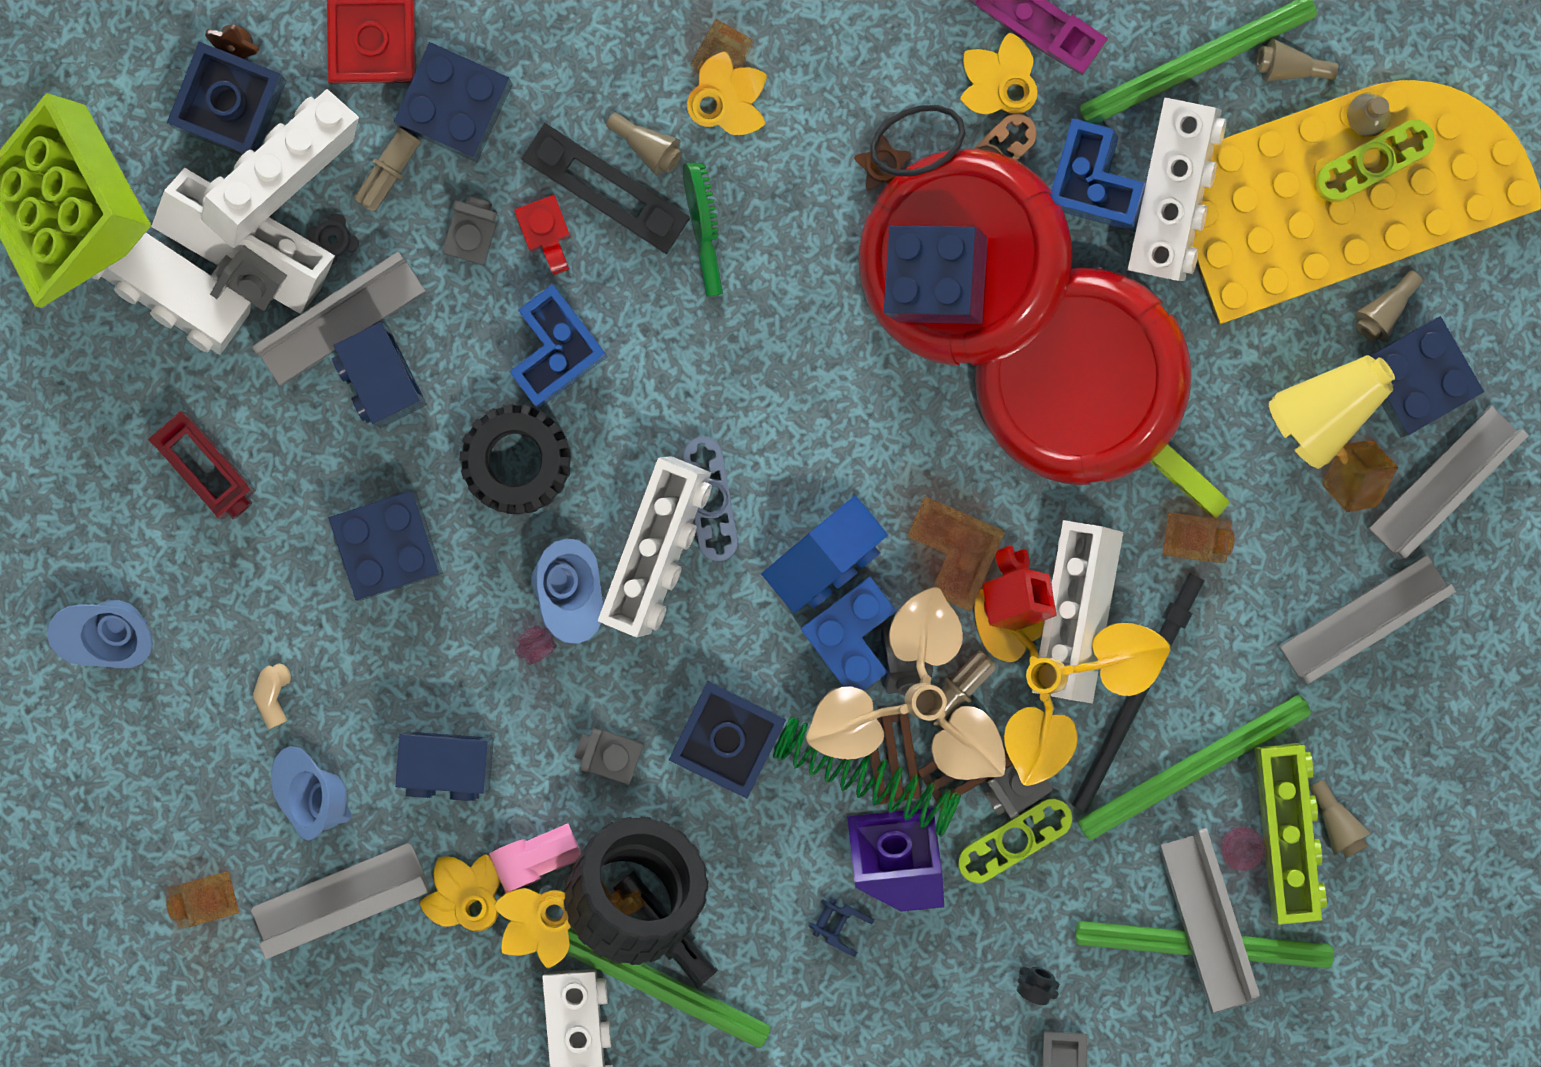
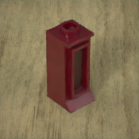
M179 411L148 439L218 519H225L229 515L234 520L252 505L253 502L248 497L256 490L188 413ZM186 434L231 483L232 486L218 498L211 493L172 448Z

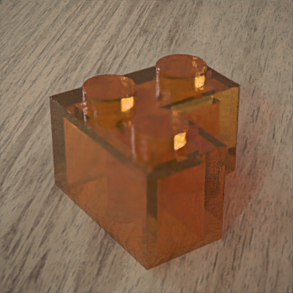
M924 496L906 538L945 554L931 588H940L949 604L971 612L1005 531Z

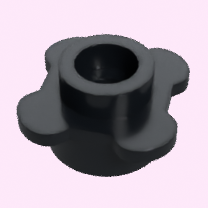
M332 214L328 221L323 222L318 227H311L307 233L309 241L335 255L331 265L335 264L338 257L344 253L355 252L359 245L358 238L350 234L345 226L346 219L340 214ZM335 235L337 241L332 244L329 242V237Z
M1027 967L1020 968L1019 974L1022 976H1019L1017 980L1019 983L1017 992L1023 998L1038 1005H1047L1050 999H1057L1059 993L1056 990H1058L1060 984L1055 980L1052 973L1040 967H1032L1031 969Z

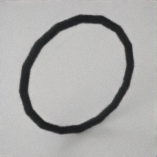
M920 105L903 110L888 119L875 133L870 145L872 161L881 171L894 176H917L933 171L948 162L961 148L966 134L963 119L954 110L940 105ZM938 111L950 115L957 122L959 135L955 145L945 156L930 165L914 170H896L885 166L878 158L876 148L880 137L892 124L905 116L919 112Z

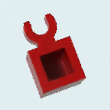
M1009 545L996 550V562L1003 576L982 584L985 598L984 610L988 617L989 625L1017 631L1057 616L1050 574L1029 569L1030 559L1026 549L1014 552L1013 546Z

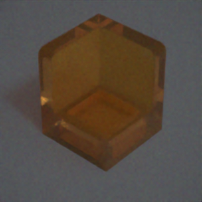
M715 19L690 63L691 70L699 74L701 66L708 58L723 51L729 55L733 69L742 67L754 47V40Z
M1373 440L1345 444L1335 456L1323 480V487L1346 512L1375 508L1380 505L1399 467Z

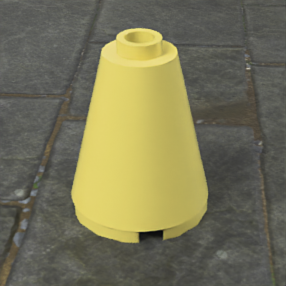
M1366 355L1277 392L1272 397V400L1269 401V408L1284 438L1292 435L1300 444L1295 449V452L1310 466L1320 469L1330 463L1393 391L1391 381L1395 379V376L1389 365L1382 358L1379 357L1375 360L1371 356Z

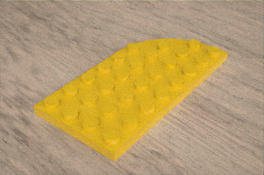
M1418 80L1385 82L1363 88L1223 139L1221 145L1214 144L1211 161L1217 162L1216 175L1212 188L1205 187L1202 204L1208 206L1206 221L1202 231L1196 230L1192 247L1198 248L1197 266L1216 319L1220 325L1541 210V189L1532 164L1518 137L1499 115L1480 100L1463 91L1434 82ZM1373 93L1384 97L1389 103L1391 112L1390 122L1387 128L1376 136H1362L1356 133L1349 125L1347 118L1348 107L1353 99L1361 94ZM1409 120H1421L1427 123L1433 130L1435 137L1434 146L1430 153L1422 159L1343 201L1329 202L1318 194L1315 186L1317 173L1331 161ZM1410 129L1405 130L1408 137L1395 146H1392L1391 138L1385 140L1393 148L1398 164L1403 162L1397 155L1401 151L1409 147H1414L1417 152L1421 151L1419 143L1424 140L1421 133L1413 135ZM1369 149L1365 152L1363 165L1369 172L1381 173L1385 169L1387 159L1382 151ZM1352 158L1347 160V163L1352 166L1347 172L1336 175L1333 170L1328 171L1330 179L1325 184L1329 190L1337 188L1340 193L1344 192L1342 184L1356 175L1358 184L1364 182L1356 173Z

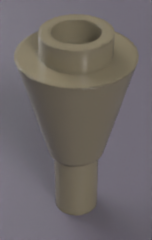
M1270 39L1267 46L1260 47L1256 60V70L1261 72L1264 82L1308 78L1309 76L1335 80L1339 68L1338 63L1312 59L1311 56L1275 39Z
M1373 93L1357 96L1348 107L1347 118L1349 125L1356 133L1362 136H1376L1382 133L1387 128L1391 118L1388 101L1384 97Z
M616 112L608 119L606 127L627 140L628 145L656 176L660 175L663 171L670 173L680 161L682 151L679 150L680 139L640 125L636 126Z
M1410 270L1394 289H1390L1355 312V318L1358 322L1356 328L1361 335L1372 342L1377 340L1382 342L1389 341L1407 304L1408 298L1423 283L1420 275Z
M1323 779L1309 787L1323 811L1322 817L1334 856L1342 852L1347 859L1368 847L1369 845L1365 838L1372 833L1341 802H1337L1325 780Z

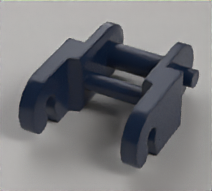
M832 897L829 902L822 899L821 903L825 907L817 923H809L808 925L814 929L813 935L818 937L821 933L827 936V944L856 957L858 952L839 942L838 936L847 918L851 915L870 924H873L875 919L847 904H844L843 908L836 906L837 900ZM834 910L842 915L832 933L824 928Z

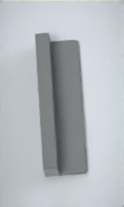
M397 252L253 345L252 348L257 355L261 356L278 384L283 386L336 351L333 346L334 344L383 321L426 293V290L403 255Z
M1489 406L1367 529L1397 559L1407 558L1529 435L1523 429L1516 430L1493 406Z
M1424 555L1278 647L1302 684H1310L1451 596L1456 590L1452 584L1444 582L1429 556Z
M1207 828L1198 830L1194 836L1160 845L1159 851L1211 1014L1253 1003L1260 997V993Z
M406 843L256 905L251 909V912L263 939L259 946L266 960L426 894L431 888L413 845Z

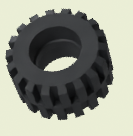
M508 404L485 412L486 415L480 419L477 418L471 424L473 427L468 434H465L462 441L464 443L463 449L460 451L461 474L470 492L487 507L507 514H529L538 511V509L544 506H548L558 494H561L571 471V450L569 449L568 440L564 432L548 415L530 406ZM511 434H522L531 438L538 445L542 457L541 467L535 478L519 486H512L501 482L493 473L490 465V456L495 444L501 438Z

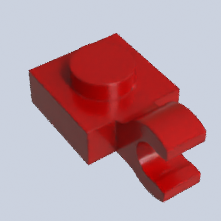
M553 194L514 209L530 252L543 248L553 276L570 270L559 241L569 238L571 235L555 195Z

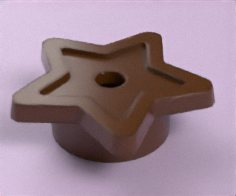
M226 25L221 31L206 30L205 36L215 48L248 61V57L255 55L259 51V47L253 44L251 35L240 26Z
M883 135L880 137L876 148L879 160L886 161L888 167L900 170L910 158L911 153L909 151L894 150ZM871 151L854 157L855 161L867 171V190H872L884 182L889 183L895 177L881 171L873 163Z

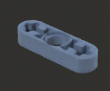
M697 437L687 444L684 450V462L701 468L699 462H691V455L697 453V446L700 444H705L708 451H715L716 458L709 460V468L711 474L720 471L721 480L709 479L708 483L712 487L718 488L724 496L723 505L719 510L715 512H707L700 508L697 510L694 520L697 526L699 547L703 555L708 559L717 562L725 561L736 552L738 537L723 453L715 440L709 437ZM727 514L729 523L719 524L722 535L730 536L731 544L724 547L725 553L716 555L714 548H707L706 540L711 539L713 536L711 524L702 528L701 518L715 519Z

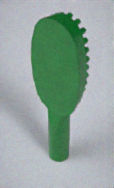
M686 162L683 164L684 187L694 236L699 245V260L706 297L723 294L716 252L711 243L712 240L717 239L718 233L715 232L719 231L718 228L711 227L718 224L717 221L710 220L717 217L716 213H709V211L716 209L715 206H708V204L714 203V199H707L708 196L713 195V192H705V189L711 188V184L704 185L703 183L709 181L710 178H702V175L708 173L707 170H702L706 168L703 163Z

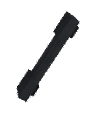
M546 123L543 124L521 158L522 161L665 254H668L670 248L690 220L688 215ZM574 159L580 161L646 204L639 217L635 218L566 173Z

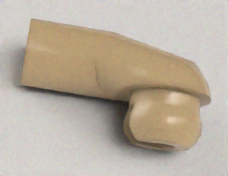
M280 663L275 664L273 667L270 665L266 666L260 672L253 692L254 701L268 730L288 721L277 698L281 687L290 683L291 674L289 669Z

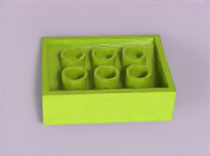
M46 93L0 149V240L35 307L43 308L124 258L152 226L86 105Z

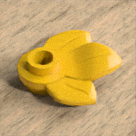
M1008 33L1000 45L998 54L982 49H972L964 52V70L973 85L962 94L960 100L970 110L983 115L992 114L999 110L1009 114H1022L1034 105L1037 99V86L1030 76L1033 56L1029 48L1018 36ZM1014 85L1021 87L1024 92L1023 98L1018 101L1011 100L1007 95L1009 87Z
M725 51L711 56L700 68L699 85L688 96L687 111L689 116L701 126L713 127L719 125L732 135H744L759 130L766 122L752 103L756 101L763 90L767 75L758 69L750 67L733 69L731 59ZM705 97H713L716 101V107L710 113H705L700 108V103Z
M484 854L471 867L454 857H439L433 873L434 884L438 891L427 895L420 901L422 911L434 923L443 927L461 924L464 928L475 932L484 931L491 927L498 917L494 904L497 901L495 895L501 882L490 856ZM479 901L482 904V911L478 916L472 917L469 911L472 903Z
M519 888L501 896L494 904V908L499 914L510 920L503 934L502 953L521 956L537 951L541 962L546 968H551L565 957L570 947L568 929L571 926L568 922L567 911L564 909L565 893L551 890L539 894L528 888ZM550 905L560 906L563 914L556 919L550 918L546 913V909Z

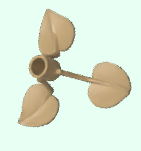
M929 588L910 598L899 609L890 626L889 642L893 654L903 661L917 660L916 669L921 679L920 683L913 685L907 691L904 700L905 704L873 711L872 699L863 690L850 686L836 688L822 698L815 710L806 734L807 743L812 748L824 755L839 759L865 757L874 752L884 739V731L877 718L909 712L912 716L928 721L937 719L938 724L943 728L934 736L931 752L936 766L944 774L962 780L1001 777L1005 774V750L1000 733L993 720L978 708L961 706L952 713L949 722L946 721L944 712L947 705L946 696L939 687L931 685V677L926 672L925 662L935 666L948 663L958 654L963 640L962 626L959 618L947 602L940 588Z

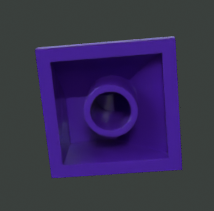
M927 808L924 822L934 808ZM918 809L912 818L906 821L904 819V811L847 816L855 888L901 912L944 907L943 874L938 837L935 834V815L924 828H921L919 824L923 809Z

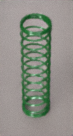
M792 716L777 742L773 758H777L778 761L784 760L797 744L793 758V766L796 769L806 761L813 750L809 764V774L813 776L822 768L829 756L824 755L813 771L818 751L810 746L797 764L808 723L805 722L791 743L799 725V718L795 719V716ZM871 754L862 759L845 786L847 772L852 759H842L829 778L834 757H829L824 777L826 784L835 779L845 764L840 783L841 790H847L861 771L856 795L857 798L863 797L875 781L873 774L866 787L860 793ZM882 760L877 768L879 775L872 796L873 806L878 805L883 800L895 781L888 803L889 813L894 812L899 807L910 790L904 810L905 821L911 819L926 797L919 823L920 827L924 828L929 824L942 804L935 829V834L942 837L957 809L961 794L957 795V792H954L949 800L950 789L945 790L924 822L935 786L934 781L928 784L908 815L919 776L915 774L903 794L892 807L903 768L901 766L896 770L885 790L876 800L887 765V760Z

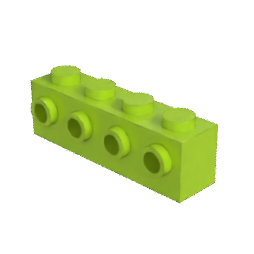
M1299 743L1255 747L1271 919L1278 925L1321 921V909L1327 907V898L1324 883L1318 882L1317 865H1322V849L1320 840L1314 839L1312 822L1318 821V809L1315 795L1310 796L1308 778H1313L1314 774L1311 752H1305V745Z

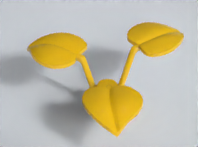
M979 589L976 592L975 621L983 645L994 657L1005 662L1019 660L1028 648L1031 657L1029 659L1030 665L1027 669L1026 679L1029 686L1034 691L1040 693V700L1043 701L1045 706V712L1037 707H1026L1019 710L1009 719L1005 728L1004 741L1007 754L1017 770L1021 783L1026 786L1043 782L1056 775L1071 760L1077 748L1078 732L1075 722L1066 715H1053L1054 706L1050 698L1051 694L1061 691L1066 686L1069 675L1101 669V681L1108 690L1121 696L1137 695L1147 690L1156 681L1171 651L1170 644L1154 630L1133 623H1117L1102 629L1094 637L1092 647L1099 661L1065 666L1060 660L1054 658H1039L1038 648L1033 641L1042 637L1045 620L1017 631L990 626L984 610L985 598L983 589Z

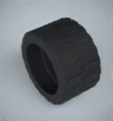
M651 817L621 818L620 821L605 825L599 833L596 832L569 872L570 876L565 882L564 909L567 911L568 922L577 933L578 939L584 945L590 947L593 953L619 964L641 965L643 962L648 961L651 963L659 960L662 955L669 954L689 931L705 906L709 880H707V869L705 862L702 861L699 855V850L686 838L687 836L683 832L674 829L669 823L662 820H653ZM626 861L642 865L651 870L667 889L671 903L670 915L660 920L644 921L632 918L619 911L604 893L600 880L601 867L612 862Z

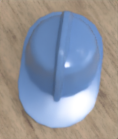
M565 538L553 542L543 551L534 568L531 584L533 592L539 601L540 613L545 627L555 638L562 642L578 644L589 640L599 630L601 622H598V618L603 607L598 563L596 556L589 546L579 540Z
M107 600L98 605L82 604L68 606L55 614L49 622L47 631L49 645L57 656L69 663L82 666L133 668L142 664L147 659L153 645L151 631L147 627V620L142 617L138 609L122 600Z
M290 746L280 751L275 757L271 770L273 795L281 810L293 824L298 835L302 839L311 841L317 838L323 830H329L340 823L350 821L352 813L347 805V791L342 779L336 774L320 770L312 758L301 748Z

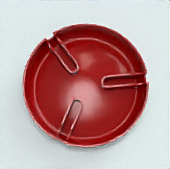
M959 149L948 162L927 173L917 176H895L878 195L875 205L865 220L861 233L858 257L859 275L866 301L884 330L910 352L924 359L950 366H960V363H971L976 366L995 362L1019 351L1034 340L1044 330L1058 310L1069 283L1072 266V244L1069 226L1063 209L1060 205L1055 204L1050 194L1053 192L1047 184L1022 163L1005 155L981 149ZM949 150L922 158L904 170H914L930 165L945 156ZM889 226L976 227L988 237L982 324L896 322L884 314Z
M1071 268L1069 283L1063 300L1044 330L1029 344L1010 356L995 362L975 366V387L978 405L990 433L999 446L1014 461L1030 472L1055 482L1070 485H1091V482L1104 481L1107 483L1134 473L1151 462L1166 447L1179 428L1188 405L1192 376L1190 355L1183 332L1173 314L1168 315L1161 306L1163 303L1161 299L1144 285L1123 274L1098 268Z

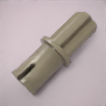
M400 127L396 130L395 136L378 160L376 158L373 159L372 162L375 163V166L355 195V200L370 211H376L397 178L399 180L403 179V176L400 175L417 147L422 143Z
M976 652L952 678L947 676L944 679L947 683L941 690L944 692L947 700L944 711L946 721L965 701L968 703L972 701L970 696L995 671V663L984 652ZM937 719L932 720V723L940 729L941 726L938 724Z

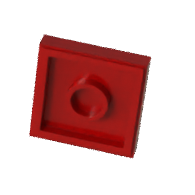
M327 0L328 83H411L416 73L415 0Z

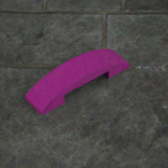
M968 0L1030 45L1081 75L1086 72L1108 40L1103 34L1073 14L1069 16L1047 0Z

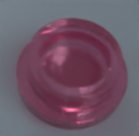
M535 626L517 639L520 645L515 649V654L518 658H524L527 664L531 665L552 653L557 645L553 640L554 636L547 628L541 630L539 626Z
M1234 828L1222 840V857L1230 867L1236 870H1251L1264 857V841L1251 828Z

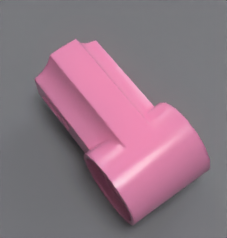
M565 824L528 841L521 839L489 853L506 894L541 880L542 875L575 863L581 855V851L570 825Z

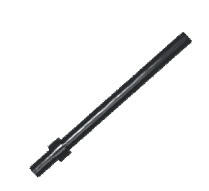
M1191 573L1188 574L1175 602H1169L1162 616L1166 620L1158 634L1170 644V648L1181 628L1185 629L1193 613L1189 611L1205 581ZM1150 687L1137 695L1126 696L1071 804L1072 806L1087 813Z

